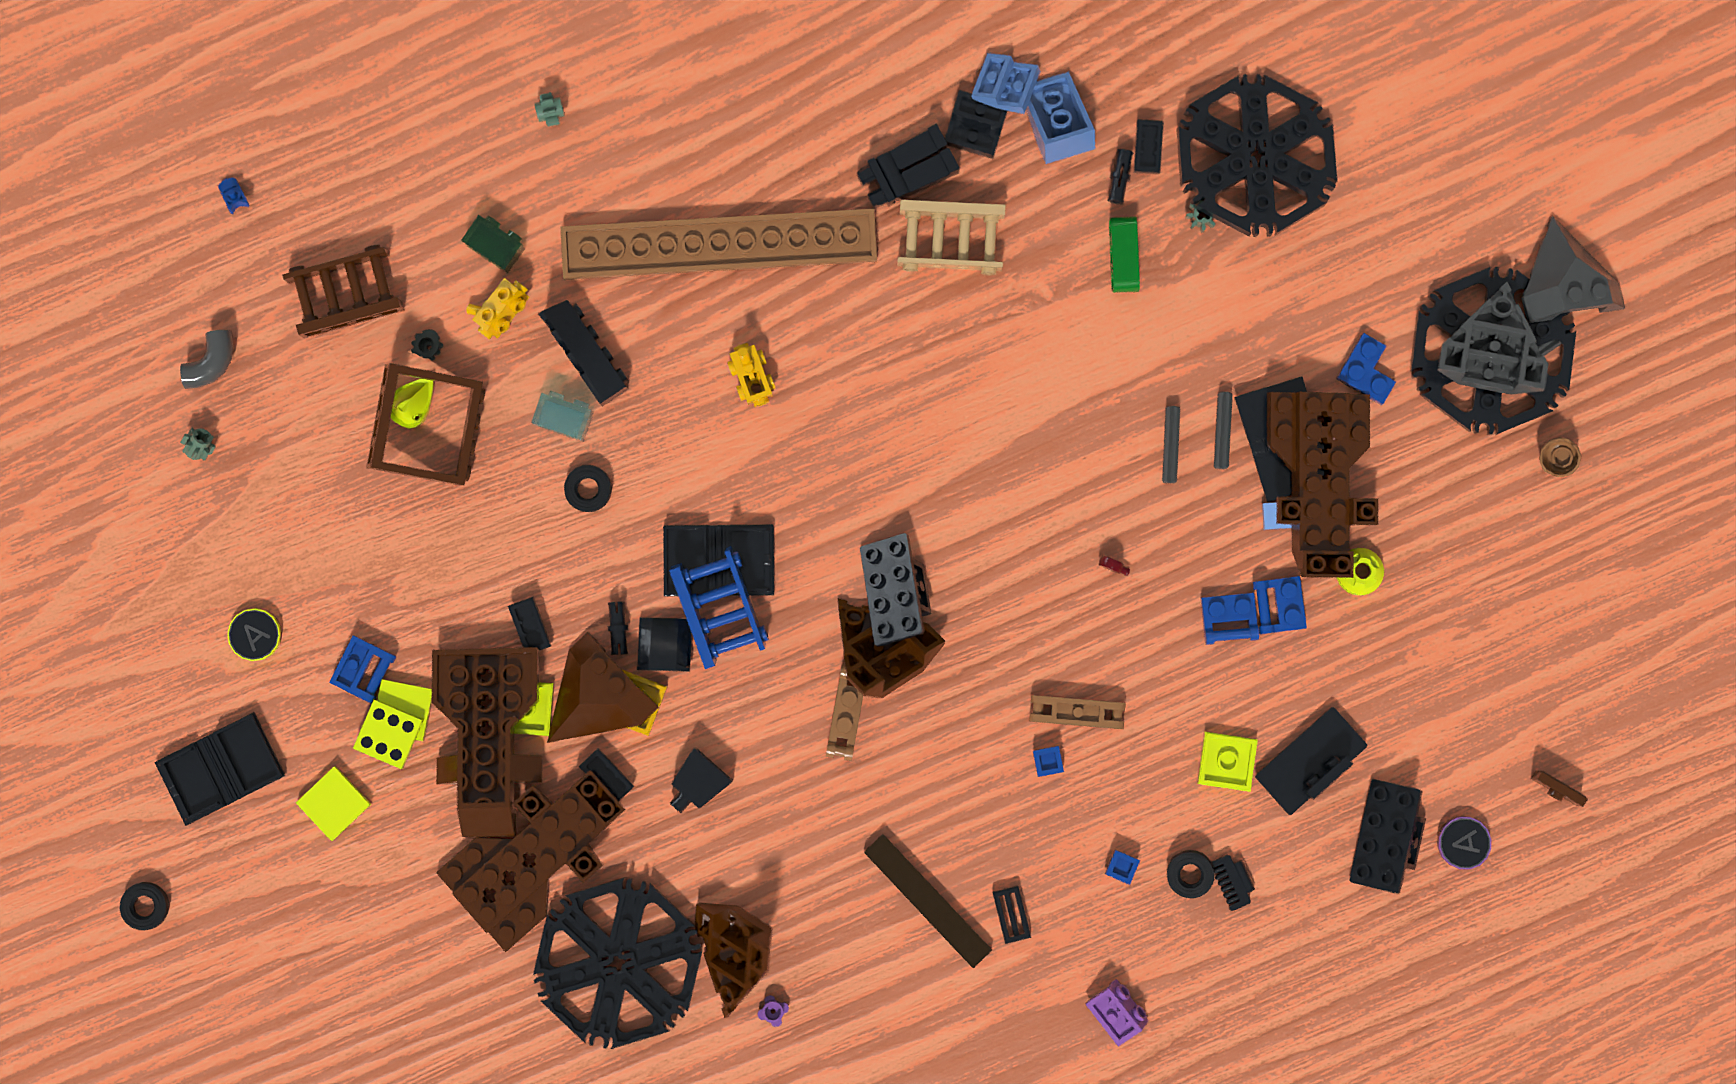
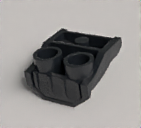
M640 618L637 670L690 672L692 632L687 619Z

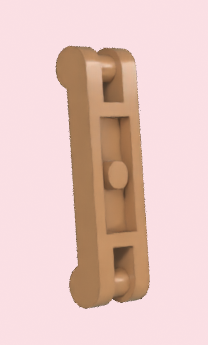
M842 663L826 757L834 758V756L844 757V760L852 761L863 695L854 686L847 685L845 663ZM837 737L847 739L846 747L836 745Z
M1031 695L1033 713L1030 714V722L1124 729L1122 713L1125 711L1126 703ZM1044 704L1051 705V715H1043ZM1105 709L1112 710L1111 720H1104Z

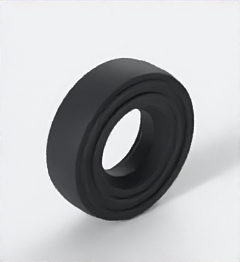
M583 465L572 470L567 476L564 484V493L569 504L575 509L582 512H595L608 503L612 493V484L608 475L599 467ZM587 478L595 480L598 485V492L591 499L582 498L578 493L579 483Z
M1195 850L1182 851L1176 854L1169 862L1167 880L1169 886L1176 894L1185 898H1198L1206 894L1213 885L1215 878L1214 866L1203 853ZM1193 864L1200 869L1201 878L1197 883L1187 884L1181 879L1180 871L1185 865Z
M150 882L137 883L124 892L119 905L120 914L124 922L130 927L137 930H150L159 926L165 920L169 911V900L165 891L158 885ZM141 896H148L154 902V910L147 917L140 916L135 911V902Z

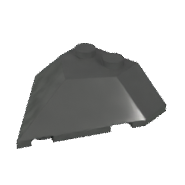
M1552 216L1547 226L1549 228L1546 236L1542 240L1531 270L1528 286L1521 298L1527 322L1534 323L1552 320L1560 313L1595 308L1599 309V313L1625 309L1619 282Z
M1508 282L1442 344L1438 371L1459 385L1512 395L1544 391L1548 363L1536 345L1537 340L1519 304H1516Z

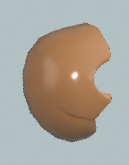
M1559 437L1549 440L1541 448L1539 460L1545 472L1555 477H1565L1573 474L1579 468L1582 455L1577 444L1570 439Z

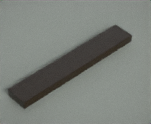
M884 834L864 851L869 859L972 968L992 951L983 939Z

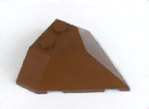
M839 598L837 600L846 678L863 696L885 697L921 674L945 645V640L928 623L923 622V634L886 645L876 646L874 644L869 607L862 605V608L847 604L848 601Z
M589 632L568 651L547 743L641 726L659 708L648 694L638 687L608 656L606 650Z
M698 903L696 904L695 929L698 931L697 936L703 937L707 949L703 954L715 991L720 993V997L724 1002V1007L721 1009L724 1018H727L768 972L772 927L739 906Z

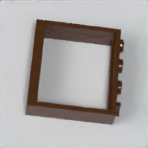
M393 363L385 364L366 468L458 486L465 485V481H469L471 475V466L468 465L470 455L473 456L476 447V440H473L474 429L477 430L480 424L481 416L477 414L479 404L483 403L485 397V389L482 388L483 382ZM398 374L471 388L456 476L383 462Z

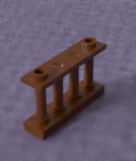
M372 245L366 247L365 252L308 268H304V266L292 267L289 269V273L282 274L283 280L286 282H295L304 315L303 323L296 325L298 335L302 338H307L405 311L402 300L390 295L381 258L390 256L389 251L385 247H380V245ZM371 261L380 298H378L379 302L370 305L368 302H365L355 266ZM345 268L355 305H353L352 310L343 312V309H340L330 272ZM318 275L321 277L329 307L328 316L319 319L318 316L314 315L305 279Z

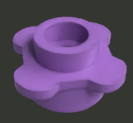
M769 995L764 1000L763 1008L758 1011V1017L760 1020H766L772 1026L778 1027L782 1024L781 1019L784 1013L788 1012L789 1007L787 1003H780L775 1000L774 996ZM771 1009H775L776 1012L772 1014Z

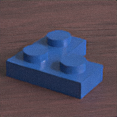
M1363 333L1336 379L1361 394H1369L1371 400L1383 405L1396 381L1374 369L1386 345Z

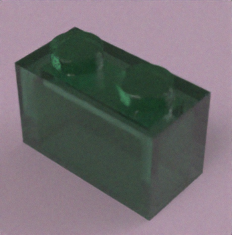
M478 215L461 241L508 274L525 250V247L520 243L522 238L511 230L505 233L499 229L501 224L492 217L487 216L485 219Z

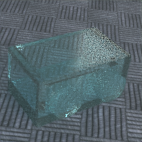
M550 391L548 395L541 393L531 423L584 442L594 414L591 409H588L589 404L574 399L573 403L564 401V395Z

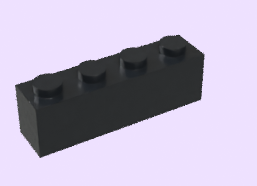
M566 300L538 313L602 407L628 390L625 383L629 380L621 368L614 369L610 363L614 358L606 346L602 349L599 347L595 340L600 337L591 325L585 326L581 320L585 315L577 303L571 305Z

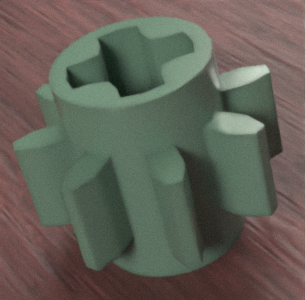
M552 92L539 95L541 101L534 103L539 122L546 121L548 127L560 124L559 117L565 116L561 98H554Z
M1190 204L1189 208L1193 212L1186 214L1185 218L1191 219V229L1195 226L1200 227V231L1203 233L1206 225L1211 228L1216 225L1211 220L1212 217L1208 215L1199 220L1197 216L1202 212L1195 209V204Z
M191 428L188 434H184L180 442L185 445L182 452L192 460L202 459L205 461L216 447L211 443L214 436H211L205 429L199 428L195 430Z

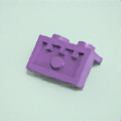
M1117 979L1086 1003V1006L1117 1046H1120L1141 1032L1148 1023L1144 1009L1133 1001L1126 986L1120 984Z

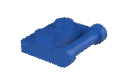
M1300 576L1253 582V590L1257 592L1261 622L1259 634L1307 628ZM1267 588H1273L1278 619V624L1271 625Z
M1254 593L1200 598L1206 645H1212L1215 641L1250 638V641L1259 640ZM1248 620V628L1213 631L1212 623Z
M353 635L329 683L369 703H373L381 680L390 663H394L397 656ZM374 655L381 659L366 689L358 688Z

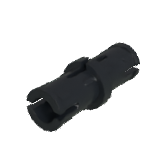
M1117 149L1114 171L1110 173L1112 181L1107 200L1110 203L1124 204L1127 182H1130L1131 179L1129 171L1133 152L1130 150ZM1121 166H1123L1120 186L1118 187Z
M624 601L618 602V613H616L615 602H608L610 617L608 632H611V655H618V644H620L621 655L628 654L626 640L628 625H625Z

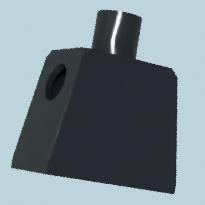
M695 747L672 782V785L679 793L671 800L670 804L680 813L691 802L700 809L731 784L733 780Z

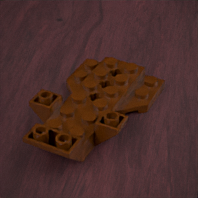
M1327 392L1267 393V446L1273 453H1277L1286 463L1285 466L1292 472V497H1276V524L1292 525V553L1301 577L1354 578V551H1349V526L1378 525V499H1349V468L1370 448V395ZM1317 417H1324V423L1318 421ZM1322 442L1324 449L1318 448L1317 443ZM1317 470H1324V476L1317 474Z
M539 648L432 650V703L458 728L457 755L437 758L436 784H457V812L462 837L516 836V809H514L513 804L514 782L542 783V756L514 754V726L539 702ZM486 670H489L492 678H489L488 682L485 683V680L481 679V675H484ZM486 696H489L492 704L488 705V708L485 709L481 705V701H485ZM486 722H489L488 725L492 727V730L485 736V733L481 732L480 729L485 727Z
M592 770L587 772L554 803L534 785L531 786L513 802L531 824L514 839L474 838L436 872L451 889L453 896L505 952L547 916V894L550 877L566 864L580 881L584 883L603 866L589 843L626 809ZM526 853L529 855L535 854L534 862L536 865L534 867L531 864L528 866L525 864ZM506 871H508L509 873L514 871L516 873V876L514 877V880L516 881L515 884H512V882L507 883L505 881V878L507 877L505 874ZM486 888L489 891L492 889L496 891L494 895L496 900L494 902L491 899L489 901L485 899Z

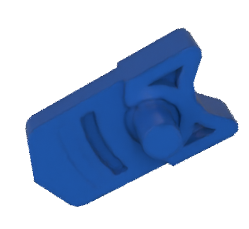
M236 178L224 179L218 185L230 214H233L238 207H249V203Z

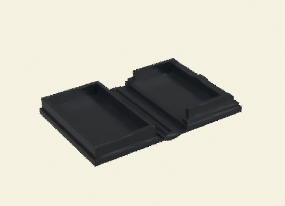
M1303 377L1234 397L1267 502L1276 500V497L1292 495V472L1285 466L1286 463L1277 453H1273L1267 446V393L1307 392ZM1318 442L1317 447L1324 449V444ZM1318 469L1317 474L1324 476V470Z
M774 524L663 526L664 596H678L669 571L671 566L682 563L684 569L688 568V570L727 558L725 549L730 546L733 552L738 551L743 566L739 567L749 596L774 595ZM727 568L692 580L693 583L689 585L692 593L699 595L735 583L731 568ZM738 592L730 596H740Z
M255 712L154 762L185 826L286 776Z

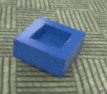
M1059 746L1032 751L1037 777L1064 772Z
M1114 850L1105 875L1130 885L1140 860Z

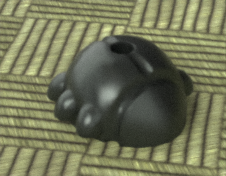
M428 329L420 334H415L416 339L412 341L414 348L411 349V352L422 358L434 361L435 356L440 355V349L443 348L437 332Z

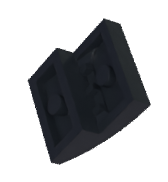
M959 90L945 136L947 146L993 159L1007 111L974 100L971 96L972 93Z

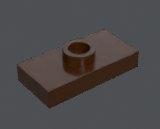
M1535 771L1531 777L1533 781L1549 789L1547 794L1559 801H1562L1564 798L1576 806L1584 807L1588 800L1583 794L1544 771Z

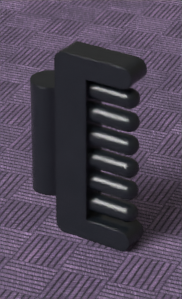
M1225 855L1211 861L1215 868V874L1226 869V871L1215 876L1216 880L1229 876L1220 880L1218 885L1222 886L1232 882L1221 887L1222 892L1230 890L1224 893V898L1237 894L1226 900L1227 904H1231L1229 909L1234 911L1250 904L1251 900L1247 893L1255 890L1242 860L1233 863L1230 855Z

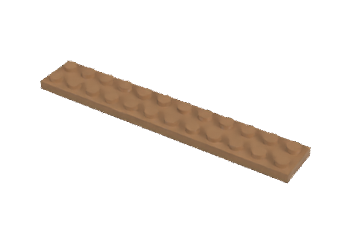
M874 208L560 226L564 280L877 262Z

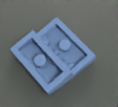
M987 53L971 95L972 99L998 109L1025 114L1040 74L1039 66L1014 62L1012 56Z

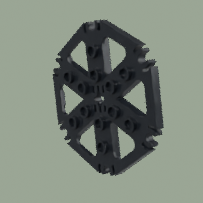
M1244 74L1239 82L1238 75L1189 104L1184 115L1190 117L1191 122L1180 120L1176 129L1180 187L1189 183L1184 188L1183 193L1194 191L1197 195L1190 203L1194 205L1199 203L1200 200L1203 201L1201 204L1196 205L1195 209L1233 229L1250 236V227L1252 226V235L1257 237L1259 227H1264L1267 231V237L1272 235L1273 230H1275L1276 236L1324 207L1330 196L1325 194L1323 189L1326 188L1333 191L1336 187L1335 184L1338 180L1333 124L1324 128L1331 119L1329 117L1325 120L1318 119L1317 114L1323 109L1322 106L1316 107L1318 102L1266 75L1262 78L1260 74H1257L1255 84H1250L1247 81V74ZM1276 93L1299 106L1300 113L1269 132L1268 94ZM1228 94H1236L1239 100L1241 131L1210 115L1208 107ZM1313 137H1319L1323 141L1325 166L1321 170H1316L1288 156L1287 153ZM1195 139L1228 157L1202 172H1197L1192 168L1190 141ZM1255 147L1258 150V154H1263L1258 164L1255 156H1251ZM1245 179L1247 215L1239 216L1216 203L1215 196ZM1273 180L1307 197V202L1287 215L1278 214L1275 210Z
M1491 267L1434 290L1433 292L1437 293L1441 299L1432 293L1428 296L1434 303L1433 308H1428L1424 304L1421 305L1420 310L1428 314V316L1423 315L1420 311L1417 312L1410 371L1421 368V371L1415 372L1411 377L1412 379L1416 377L1424 379V385L1418 387L1417 391H1424L1427 388L1430 391L1420 396L1468 432L1471 431L1473 421L1475 422L1473 433H1479L1480 425L1485 424L1488 427L1487 435H1492L1495 424V435L1553 412L1545 403L1554 409L1558 407V404L1553 401L1552 397L1554 394H1558L1562 398L1567 395L1563 389L1558 388L1559 386L1566 391L1570 389L1576 331L1569 334L1565 333V331H1569L1575 326L1574 323L1570 325L1562 323V317L1568 315L1569 312L1560 313L1552 320L1528 323L1537 340V347L1553 340L1561 342L1563 346L1559 374L1557 376L1547 374L1544 391L1526 393L1535 400V405L1532 409L1510 418L1504 417L1500 412L1502 393L1475 387L1472 410L1470 412H1463L1441 394L1442 387L1454 381L1438 371L1439 359L1430 361L1424 355L1427 329L1431 325H1435L1451 337L1470 318L1468 314L1454 305L1452 297L1455 293L1473 285L1482 284L1486 287L1485 302L1506 282H1508L1511 288L1513 298L1516 290H1525L1530 279L1518 270L1515 271L1513 281L1511 280L1513 269L1509 268L1506 277L1501 278L1498 275L1499 267H1495L1492 270L1491 278Z
M624 877L566 895L573 905H570L569 901L562 898L560 903L564 905L565 911L558 913L554 908L550 911L551 915L557 918V921L552 919L549 914L547 915L533 975L544 973V976H538L534 979V983L542 981L546 984V990L537 993L538 997L546 996L548 993L551 996L540 1001L584 1043H586L588 1033L592 1034L589 1038V1045L593 1046L596 1037H602L604 1039V1049L608 1047L610 1038L613 1039L611 1049L669 1032L670 1029L665 1026L664 1021H666L669 1027L674 1028L676 1024L671 1020V1015L677 1013L682 1018L686 1015L684 1010L678 1006L681 1005L687 1012L689 1011L702 951L691 953V950L699 949L702 944H691L689 941L690 936L697 934L698 931L696 929L689 930L687 933L685 931L688 927L695 925L651 883L647 894L644 893L647 886L646 881H642L639 890L633 889V878L627 880L625 889L623 888ZM608 893L617 895L619 901L610 936L584 912L583 904L586 900ZM647 904H657L675 921L676 926L673 932L637 943L644 909ZM560 930L564 931L591 957L559 967L552 966L549 962V955L555 933ZM614 956L624 960L631 958V960L626 961L621 966L622 970L612 966L604 967L614 961ZM676 959H684L688 964L682 992L677 995L669 993L645 969ZM599 983L591 1019L585 1023L580 1022L562 1005L561 997L565 993ZM625 990L653 1015L654 1020L651 1025L629 1032L619 1030L618 1019Z

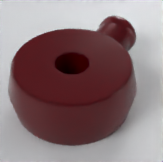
M1102 555L1099 560V566L1118 574L1121 573L1125 576L1130 573V568L1123 566V563Z

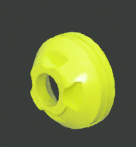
M1366 548L1350 549L1349 551H1354V578H1337L1339 585L1353 595H1366L1375 591L1384 577V566L1380 557ZM1360 563H1365L1370 568V574L1365 579L1359 578L1355 573V568Z

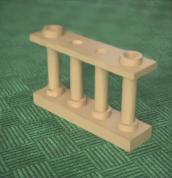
M901 200L900 215H905L907 219L906 257H898L897 266L903 267L902 270L918 271V267L981 270L983 275H996L997 271H1002L1003 262H995L996 223H999V219L1004 220L1006 205ZM921 216H931V220H934L932 259L916 258L918 219H921ZM947 217H957V221H960L958 260L942 259L944 221L947 220ZM973 218L983 219V222L986 223L984 261L968 260L970 222L973 221Z

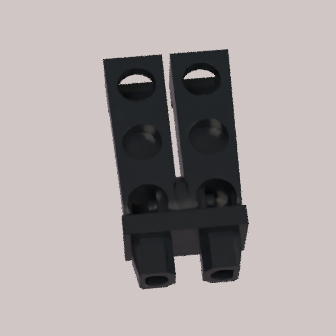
M936 123L927 128L925 132L891 151L880 155L876 159L868 160L867 166L857 172V177L862 186L873 181L877 183L879 189L867 194L873 208L885 204L890 207L896 204V201L959 174L960 168L950 148H947V143Z

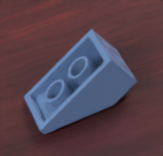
M1066 72L1037 81L1026 111L1045 163L1048 164L1094 150L1095 129L1070 73Z

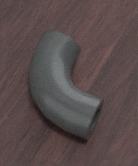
M215 330L205 333L207 349L204 357L199 361L183 363L180 366L181 380L185 389L199 388L214 383L226 372L232 360V331Z

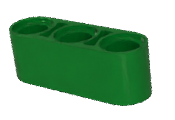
M1110 217L1109 241L1112 293L1139 292L1137 218Z

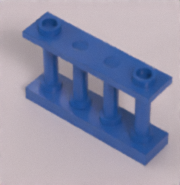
M731 546L725 549L727 558L688 570V568L684 569L682 563L671 566L669 570L705 669L714 667L717 662L716 658L721 653L757 642L761 651L766 647L765 641L769 640L765 626L759 625L739 567L743 565L738 551L733 552ZM731 568L735 583L699 595L692 593L689 585L693 583L692 580ZM739 592L744 605L743 608L710 619L701 618L698 610L701 608V605ZM748 617L753 632L718 644L710 643L707 633H710L711 629Z

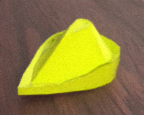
M419 379L396 389L391 419L408 429L420 426L430 411L434 381Z

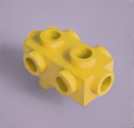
M504 278L488 300L484 301L482 306L469 304L466 309L467 314L475 316L472 320L480 326L478 331L488 339H491L492 336L499 338L502 333L509 329L510 322L516 314L524 310L526 301L530 298L525 294L528 289L517 280L511 283Z
M748 343L734 347V352L730 353L732 360L727 361L732 376L737 375L741 385L736 386L741 401L746 400L748 405L753 403L754 407L769 403L768 398L773 396L771 390L776 388L771 374L765 376L762 366L767 363L762 349L756 351L755 345L749 346ZM759 384L761 386L760 392H752V385Z

